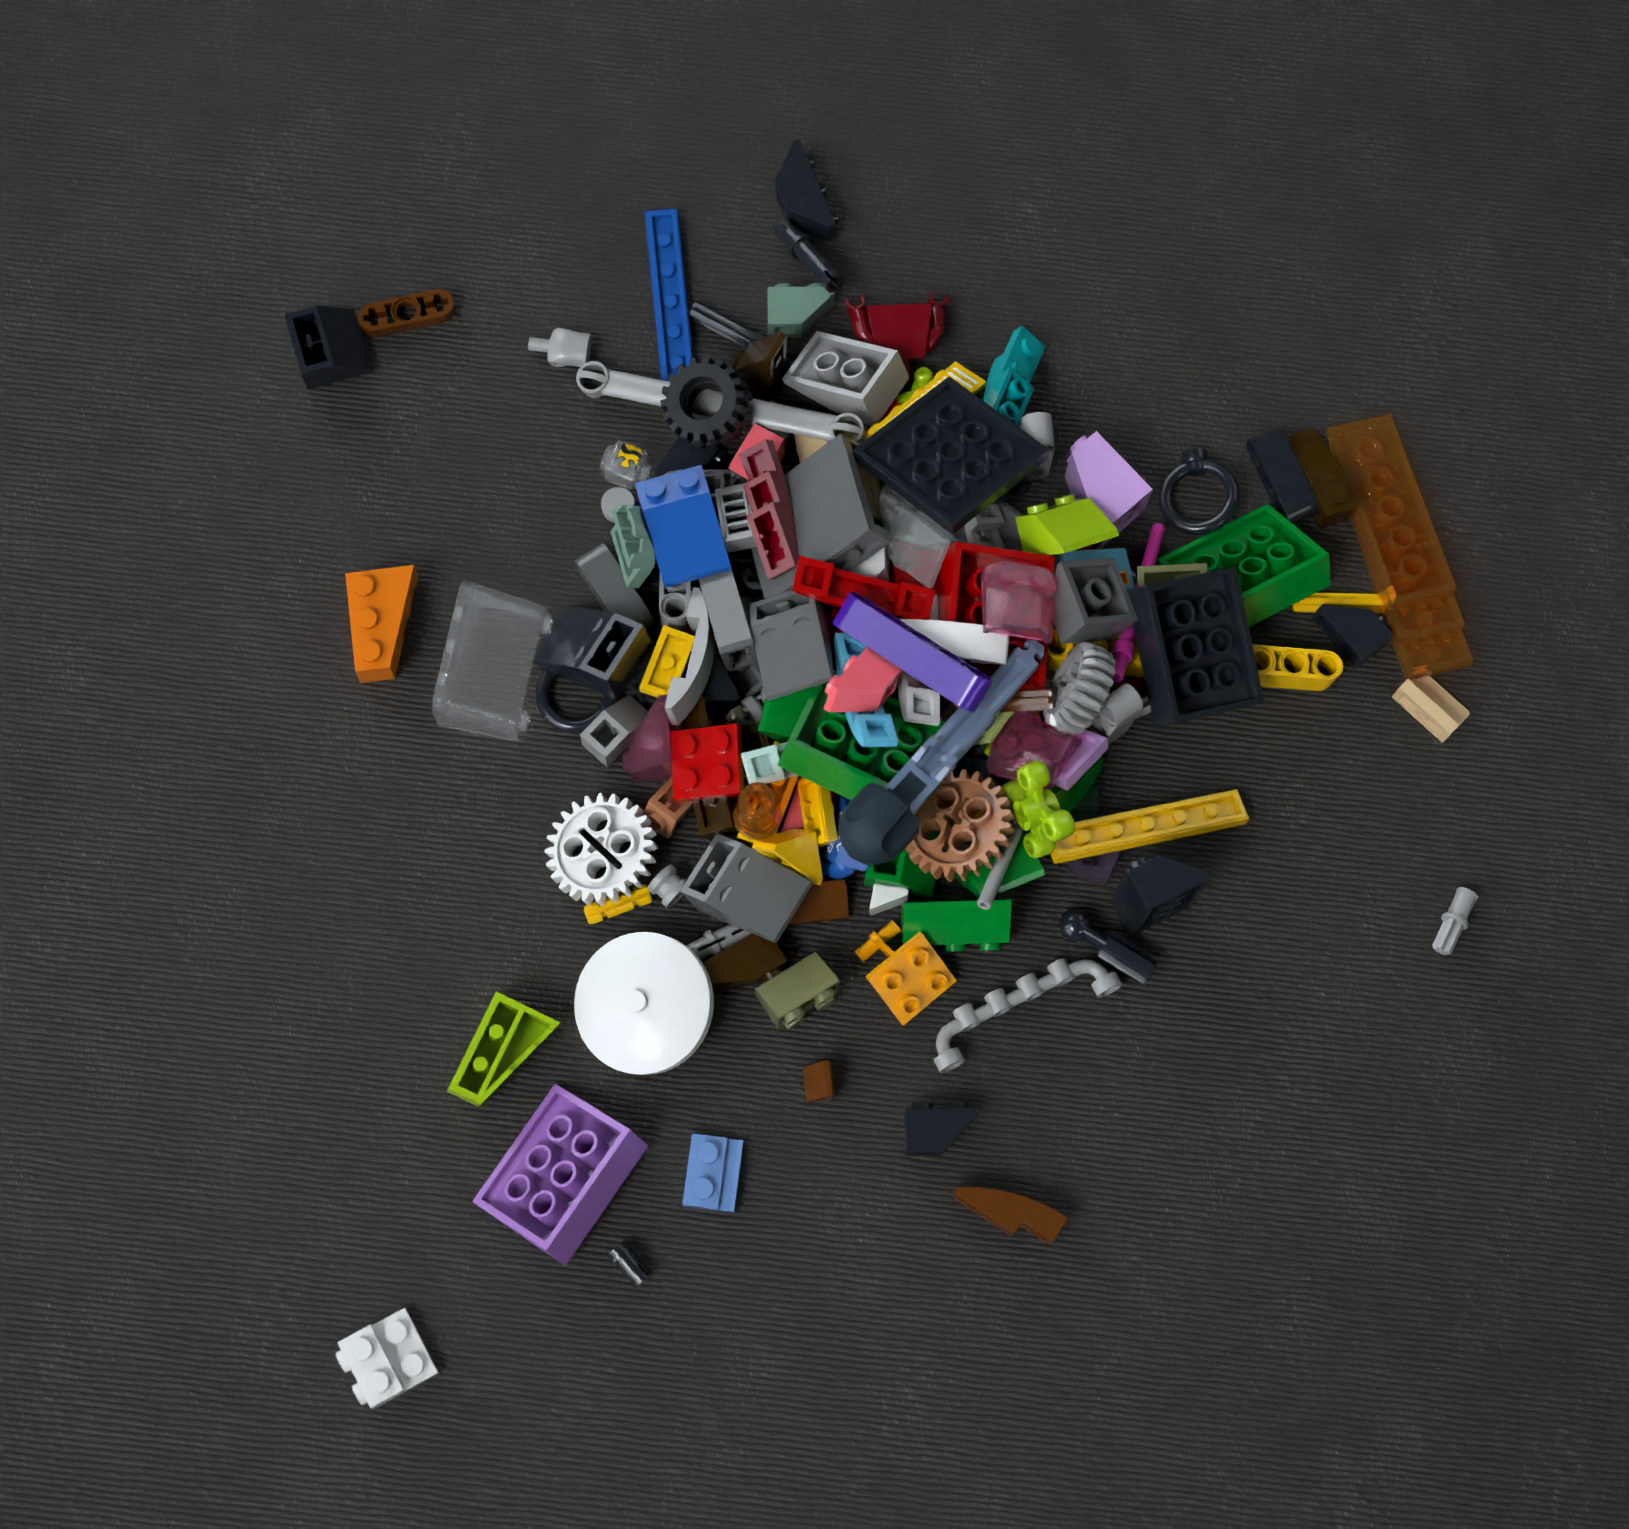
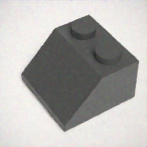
M1114 558L1064 561L1057 565L1050 615L1062 644L1115 639L1138 620Z

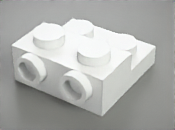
M406 1308L399 1310L374 1325H368L337 1342L341 1350L335 1353L345 1373L350 1370L352 1371L357 1381L352 1386V1389L361 1405L368 1403L372 1409L383 1405L439 1374Z

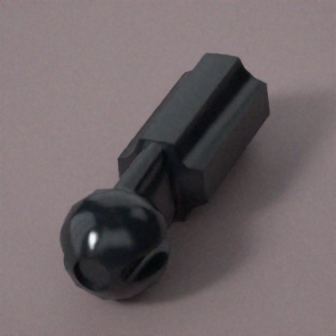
M1068 910L1064 912L1058 922L1059 932L1066 941L1072 943L1085 941L1097 948L1098 959L1141 985L1145 983L1159 960L1114 931L1105 935L1093 928L1090 916L1083 910Z

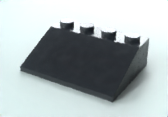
M1236 566L1127 589L1138 617L1133 627L1154 727L1178 724L1265 703Z

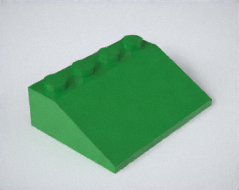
M1269 504L1157 559V565L1207 563V572L1236 566L1249 627L1330 586L1329 553Z
M833 670V676L837 675V672ZM826 682L820 686H814L777 766L852 800L867 784H878L885 788L945 722L940 720L938 726L906 722L902 716L899 700L889 697L882 706L885 714H891L898 739L897 747H862L851 731L845 712L829 713L824 710L828 697L825 689L829 682Z

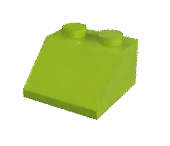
M1074 494L1055 498V505L1049 507L1047 502L1028 506V513L1015 517L1023 552L1043 555L1064 554L1119 536L1118 529L1090 498L1075 499Z

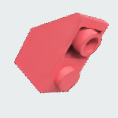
M866 647L858 657L856 655L851 656L841 676L834 675L825 689L828 697L824 710L829 713L878 711L895 691L902 669Z

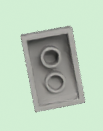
M816 331L782 380L784 384L839 415L853 413L862 420L863 424L872 426L880 421L908 381L909 376L898 350Z

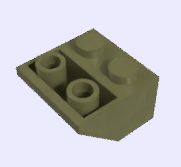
M814 952L756 988L755 995L777 1030L784 1026L790 1030L806 1019L804 1016L806 1012L814 1007L817 1011H820L836 1000L834 996L838 992L839 980L820 956Z

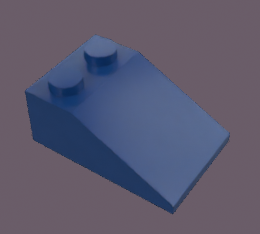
M702 465L635 483L664 588L731 570Z

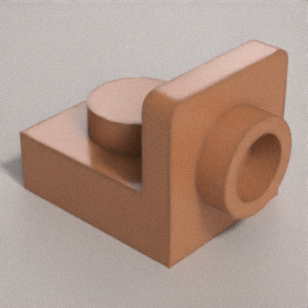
M671 776L648 801L643 815H646L652 822L648 827L669 839L673 835L677 824L693 808V802L678 803L673 800Z

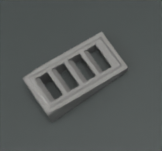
M743 484L715 489L721 532L727 553L757 547L747 519L728 523V519L747 516L752 513ZM743 494L744 498L724 502L725 497ZM745 505V509L726 512L727 508ZM749 526V530L730 534V530Z

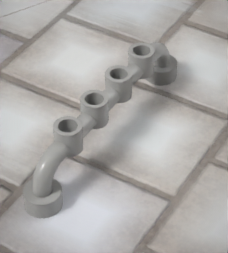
M1065 958L1056 960L1047 966L1050 974L1038 980L1034 973L1027 974L1015 982L1018 989L1006 994L1003 988H999L988 993L984 997L987 1004L977 1009H974L971 1003L964 1004L953 1011L955 1019L943 1026L937 1035L936 1048L938 1056L934 1059V1063L940 1074L959 1067L965 1062V1059L959 1047L952 1049L950 1047V1040L955 1034L969 1031L981 1022L993 1016H1000L1008 1012L1012 1007L1024 1001H1031L1056 986L1065 985L1081 974L1087 973L1095 977L1096 980L1091 986L1098 998L1117 991L1123 984L1116 972L1108 973L1101 964L1094 960L1084 959L1068 964Z

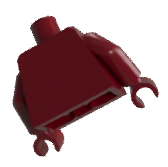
M930 293L926 304L866 306L865 298L861 295L860 305L851 306L848 298L845 300V305L857 339L861 342L898 350L909 379H911L910 359L925 358V354L934 350L944 333L945 310L949 298L948 295L944 294L943 302L937 303L932 299L933 293Z

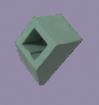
M787 283L767 287L768 336L783 332L787 337H802L833 307L834 293H829L821 283H813L807 287H794Z

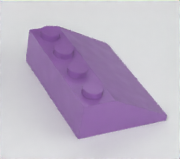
M554 1084L472 1202L566 1266L648 1145L629 1128L559 1085Z

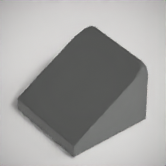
M758 664L728 673L742 700L748 696L755 697L761 693L763 684Z

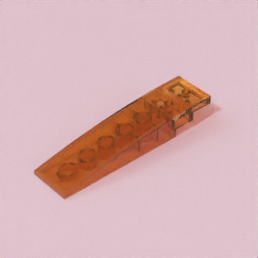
M1391 414L1328 427L1326 433L1333 458L1345 474L1358 504L1351 519L1375 594L1378 595V599H1381L1382 615L1389 623L1391 632L1394 634L1391 641L1405 680L1418 679L1471 666L1473 658L1462 632L1465 623L1454 596L1457 587Z

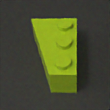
M496 992L446 1092L479 1107L560 1022Z

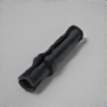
M790 218L781 220L787 227V230L778 222L774 232L788 246V252L792 257L800 259L829 293L837 291L831 283L832 281L841 288L845 281L844 277L814 247L812 238L807 233H802Z

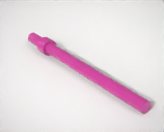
M1153 524L1141 566H1155L1165 532V527L1162 524ZM1133 625L1121 633L1120 640L1114 644L1112 651L1113 659L1115 660L1113 682H1121L1123 680L1126 666L1132 661L1135 651Z

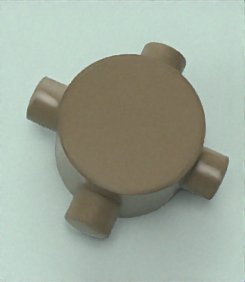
M739 705L732 709L725 716L727 721L724 725L737 723L741 726L749 719L747 707L743 708Z

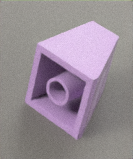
M1096 431L1089 438L1085 435L1082 436L1070 448L1072 452L1067 459L1068 466L1065 478L1070 493L1075 495V499L1090 498L1118 529V533H1120L1144 512L1153 489ZM1113 538L1090 545L1091 550L1102 549Z

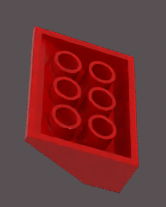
M954 542L943 549L938 601L939 621L971 623L1009 629L1008 656L1016 647L1026 650L1023 648L1024 643L1035 639L1044 646V656L1041 661L1034 657L1039 667L1019 690L1044 689L1055 556ZM964 660L988 677L1000 666L999 664L972 663L970 660Z

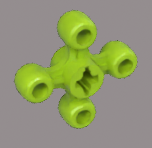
M1036 760L1018 769V779L1009 781L1001 786L1005 793L1003 797H1007L1012 806L1009 810H1013L1019 826L1025 831L1031 829L1024 836L1023 844L1028 855L1035 859L1052 853L1056 848V841L1071 836L1075 831V822L1071 814L1066 810H1060L1059 802L1051 790H1043V787L1047 786L1050 782V773L1042 761Z

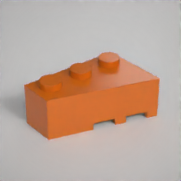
M408 565L345 573L354 665L360 683L395 679L404 642V632L407 620L410 617L412 598L419 578L415 566Z

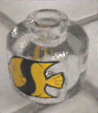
M619 440L614 446L611 444L607 446L599 469L604 471L603 476L606 481L627 490H632L636 487L635 483L647 480L652 465L646 463L648 454L645 449L624 440Z

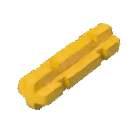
M642 884L641 888L634 887L630 897H627L623 892L618 893V903H614L607 897L604 906L597 904V902L585 905L584 913L588 923L595 924L603 921L605 916L611 918L633 910L635 905L641 907L651 903L652 896L647 889L648 886Z

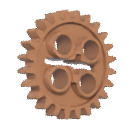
M962 769L959 778H956L954 773L951 772L947 780L940 784L914 814L919 819V834L905 848L907 853H911L909 858L914 864L919 863V868L923 873L931 870V874L937 880L944 872V876L949 882H952L955 873H958L961 879L966 881L968 871L970 870L979 877V866L983 864L987 868L992 869L993 866L990 858L992 856L999 859L1003 858L999 847H1010L1011 845L1004 835L1012 834L1015 831L1012 825L1007 823L1014 820L1015 816L1011 810H1008L1012 805L1007 797H1003L1005 793L1000 786L995 787V783L990 777L983 781V777L978 771L973 774L971 779L966 769ZM955 800L951 807L942 809L947 801ZM986 810L983 817L974 819L976 813ZM941 831L936 839L928 840L933 832ZM972 841L971 846L967 850L959 851L962 844Z

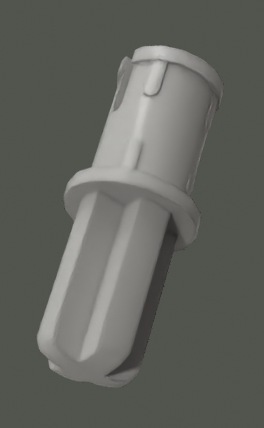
M1458 887L1448 911L1442 914L1441 919L1443 923L1433 942V949L1440 954H1451L1462 930L1468 928L1467 919L1478 899L1474 891L1465 887Z

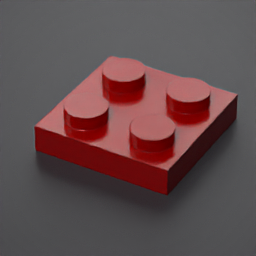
M736 723L671 731L674 801L679 803L744 795L743 761L741 757L742 733L740 725Z

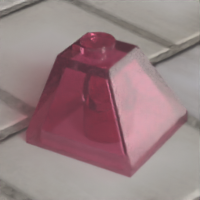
M659 695L628 740L629 751L622 752L624 773L630 772L632 783L669 780L672 776L670 726L665 710L667 695Z

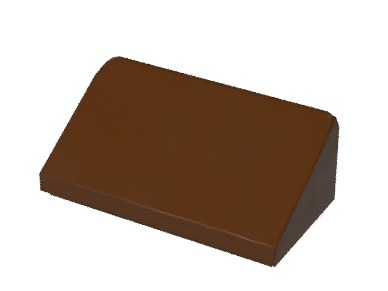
M846 880L822 881L820 885L812 884L788 925L849 918Z

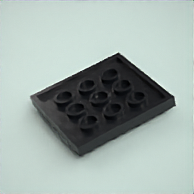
M950 376L853 449L855 460L858 464L952 535L1049 459V448Z

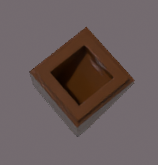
M824 1060L806 1066L803 1069L806 1101L809 1103L831 1101L834 1097L831 1062Z

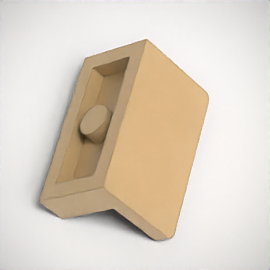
M1421 668L1407 679L1392 696L1396 702L1442 743L1470 715V712Z

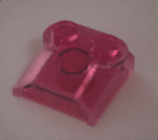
M1000 561L993 565L985 566L981 573L983 633L991 632L1051 643L1053 640V595L1058 587L1054 574L1043 567L1009 561Z
M1018 711L1008 718L991 744L987 760L988 774L1018 781V769L1027 763L1039 760L1047 766L1050 773V782L1043 788L1052 790L1055 781L1077 747H1080L1082 744V740L1077 736H1072L1068 733L1064 734L1042 724L1040 716L1035 712Z

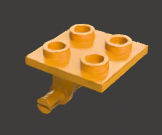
M891 920L878 933L873 931L869 935L870 939L854 952L863 963L877 950H880L888 957L865 977L894 1016L904 1026L957 980L920 931L895 952L888 947L886 943L901 932L896 923Z

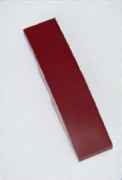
M764 440L739 455L748 478V482L743 484V488L752 513L748 514L746 518L768 580H773L796 568L799 558L792 506L784 473L773 440Z

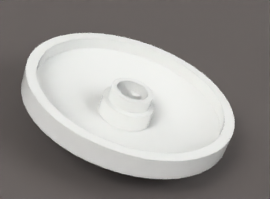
M652 932L626 934L602 946L585 965L579 977L574 998L577 1027L589 1050L600 1061L611 1068L637 1075H652L671 1070L692 1056L708 1033L714 1009V994L711 980L698 956L678 940Z

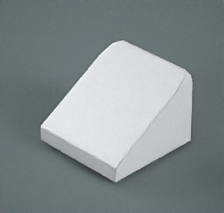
M880 883L874 884L869 909L870 915H875L899 906L902 903H907L909 890L903 887Z

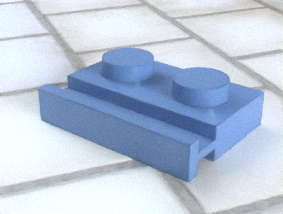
M692 1133L682 1206L734 1213L744 1140Z

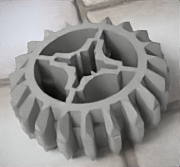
M1086 641L1081 644L1078 643L1074 646L1073 650L1068 651L1066 658L1061 660L1058 670H1055V675L1050 681L1049 689L1053 690L1055 704L1052 710L1043 711L1045 723L1051 725L1057 731L1064 734L1068 733L1072 736L1081 734L1085 728L1091 726L1092 720L1097 718L1101 707H1104L1105 699L1109 696V689L1113 685L1112 678L1115 675L1113 654L1099 645Z

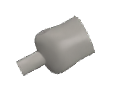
M557 328L553 330L550 339L530 337L528 350L546 352L548 362L555 367H581L589 362L592 334Z

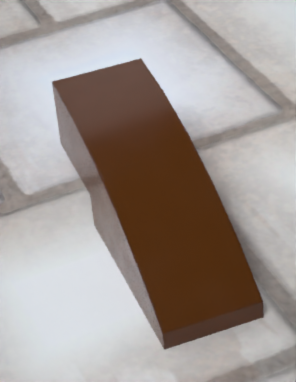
M958 1187L952 1195L958 1202L1010 1237L1021 1226L1048 1245L1054 1241L1068 1219L1066 1216L1042 1203L1003 1190L981 1187Z

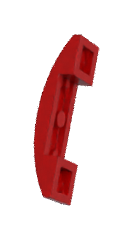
M799 556L792 591L839 608H841L849 592L852 591L869 599L898 619L917 620L930 619L936 591L906 582L896 584L834 568V564L804 556Z

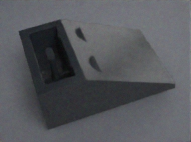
M567 606L531 661L533 664L618 701L653 644L643 624L615 612Z

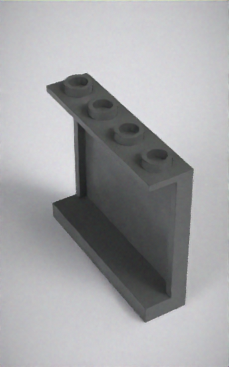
M841 433L785 474L784 477L796 529L798 558L799 556L828 562L834 564V568L850 572L888 545L891 539L888 531L876 525L872 518L853 453V449L860 444ZM757 547L751 548L764 599L792 590L796 568L773 580H768Z

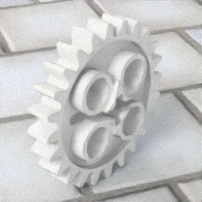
M598 793L595 803L588 796H585L583 807L572 802L574 812L570 815L562 811L561 815L565 820L563 824L556 822L552 824L558 831L557 835H547V839L554 844V847L545 849V853L553 858L546 863V866L551 871H555L551 878L556 883H560L559 888L565 894L570 892L569 896L575 901L582 897V901L587 905H590L595 897L596 902L604 906L606 896H609L614 903H618V893L621 891L627 897H630L629 886L633 884L641 888L642 884L638 877L640 875H651L645 868V865L656 863V860L649 854V852L658 849V846L650 840L657 835L651 827H648L652 823L646 815L642 816L644 811L638 805L633 806V803L628 798H624L620 803V798L616 794H612L607 801V798L602 793ZM608 820L606 827L597 832L598 824L601 821ZM581 831H588L622 864V868H615L581 835ZM630 841L629 849L624 853H619L620 847L625 842ZM583 845L582 852L578 856L572 857L574 849ZM606 867L604 876L595 879L596 872L600 868Z

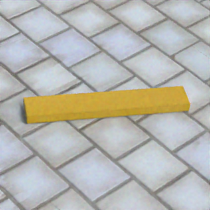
M1235 789L1075 822L1074 833L1065 839L1056 841V848L1050 854L1054 864L1241 826L1247 824L1249 816L1238 790Z

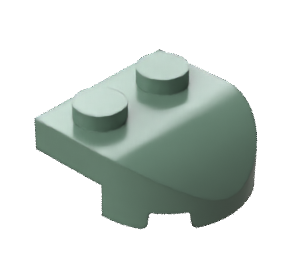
M618 505L612 510L615 525L610 532L626 587L640 588L654 568V549L641 506Z

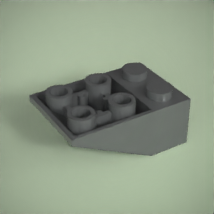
M790 590L750 604V627L767 701L786 697L813 686H820L832 679L830 611L825 603Z
M716 834L680 892L700 912L777 943L811 888L812 883L743 843Z

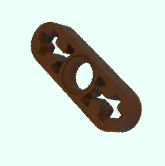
M434 289L366 304L359 311L358 321L366 335L380 337L447 322L454 316L455 304L452 295L448 291ZM442 300L444 305L443 311L437 312L435 301ZM421 303H424L425 310L427 313L426 316H423L420 306ZM412 306L416 309V314L410 320H402L397 316L400 308ZM388 310H391V314L394 321L393 323L389 322L387 314ZM370 315H377L378 325H371Z

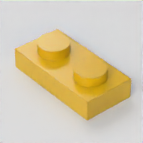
M663 625L640 684V692L666 701L671 678L683 677L691 656L695 636Z

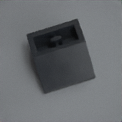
M315 305L284 314L299 369L307 390L372 372L354 309Z

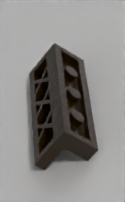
M703 694L701 695L688 716L679 725H675L676 731L714 726L707 697ZM730 797L692 801L701 837L712 841L716 834L722 835L723 832L737 828Z

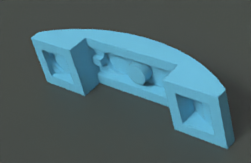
M835 633L834 636L835 663L838 676L843 674V669L851 656L856 655L858 657L867 647L846 633ZM883 706L878 711L845 712L851 731L862 747H897L898 739L891 714H885Z

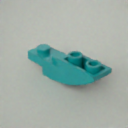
M1023 326L1013 331L1004 354L995 358L986 382L983 397L985 403L1017 426H1019L1033 393L1034 387L1030 385V382L1046 347Z

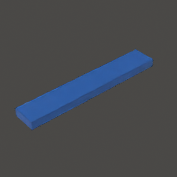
M677 208L645 211L661 380L668 381L667 378L670 373L674 376L678 374L677 366L683 363L687 367L690 365L689 360L693 359Z

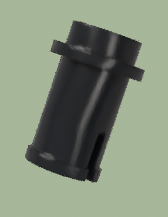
M623 1240L607 1254L611 1259L609 1263L611 1265L615 1263L636 1288L653 1272L631 1250L633 1245L631 1243L627 1245Z

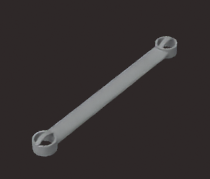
M597 361L583 364L576 375L579 388L586 396L591 398H600L607 395L660 407V400L666 399V396L661 393L663 386L669 387L671 383L669 381L609 370ZM600 370L605 373V376L591 371ZM584 379H594L603 384L596 389H586L584 387ZM708 389L700 392L693 402L692 413L712 417L722 404V392ZM757 399L749 401V404L753 406V415L747 414L746 416L750 421L749 425L756 423L763 428L826 441L834 439L837 436V430L855 433L858 436L853 441L861 444L866 439V428L862 420L853 413H843L836 416ZM845 422H855L860 427L846 424Z

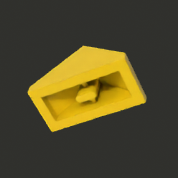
M792 828L754 842L752 847L762 855L811 881L812 884H821L823 875L816 831Z

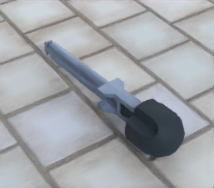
M1034 639L1024 643L1023 648L1026 650L1016 647L1007 657V665H1000L989 677L993 682L974 713L959 707L937 733L923 744L885 788L878 784H867L845 807L839 818L838 834L840 842L850 858L865 865H876L892 861L905 850L919 834V819L914 814L956 768L959 760L990 727L998 712L1038 669L1039 664L1035 661L1034 657L1041 661L1044 656V646Z

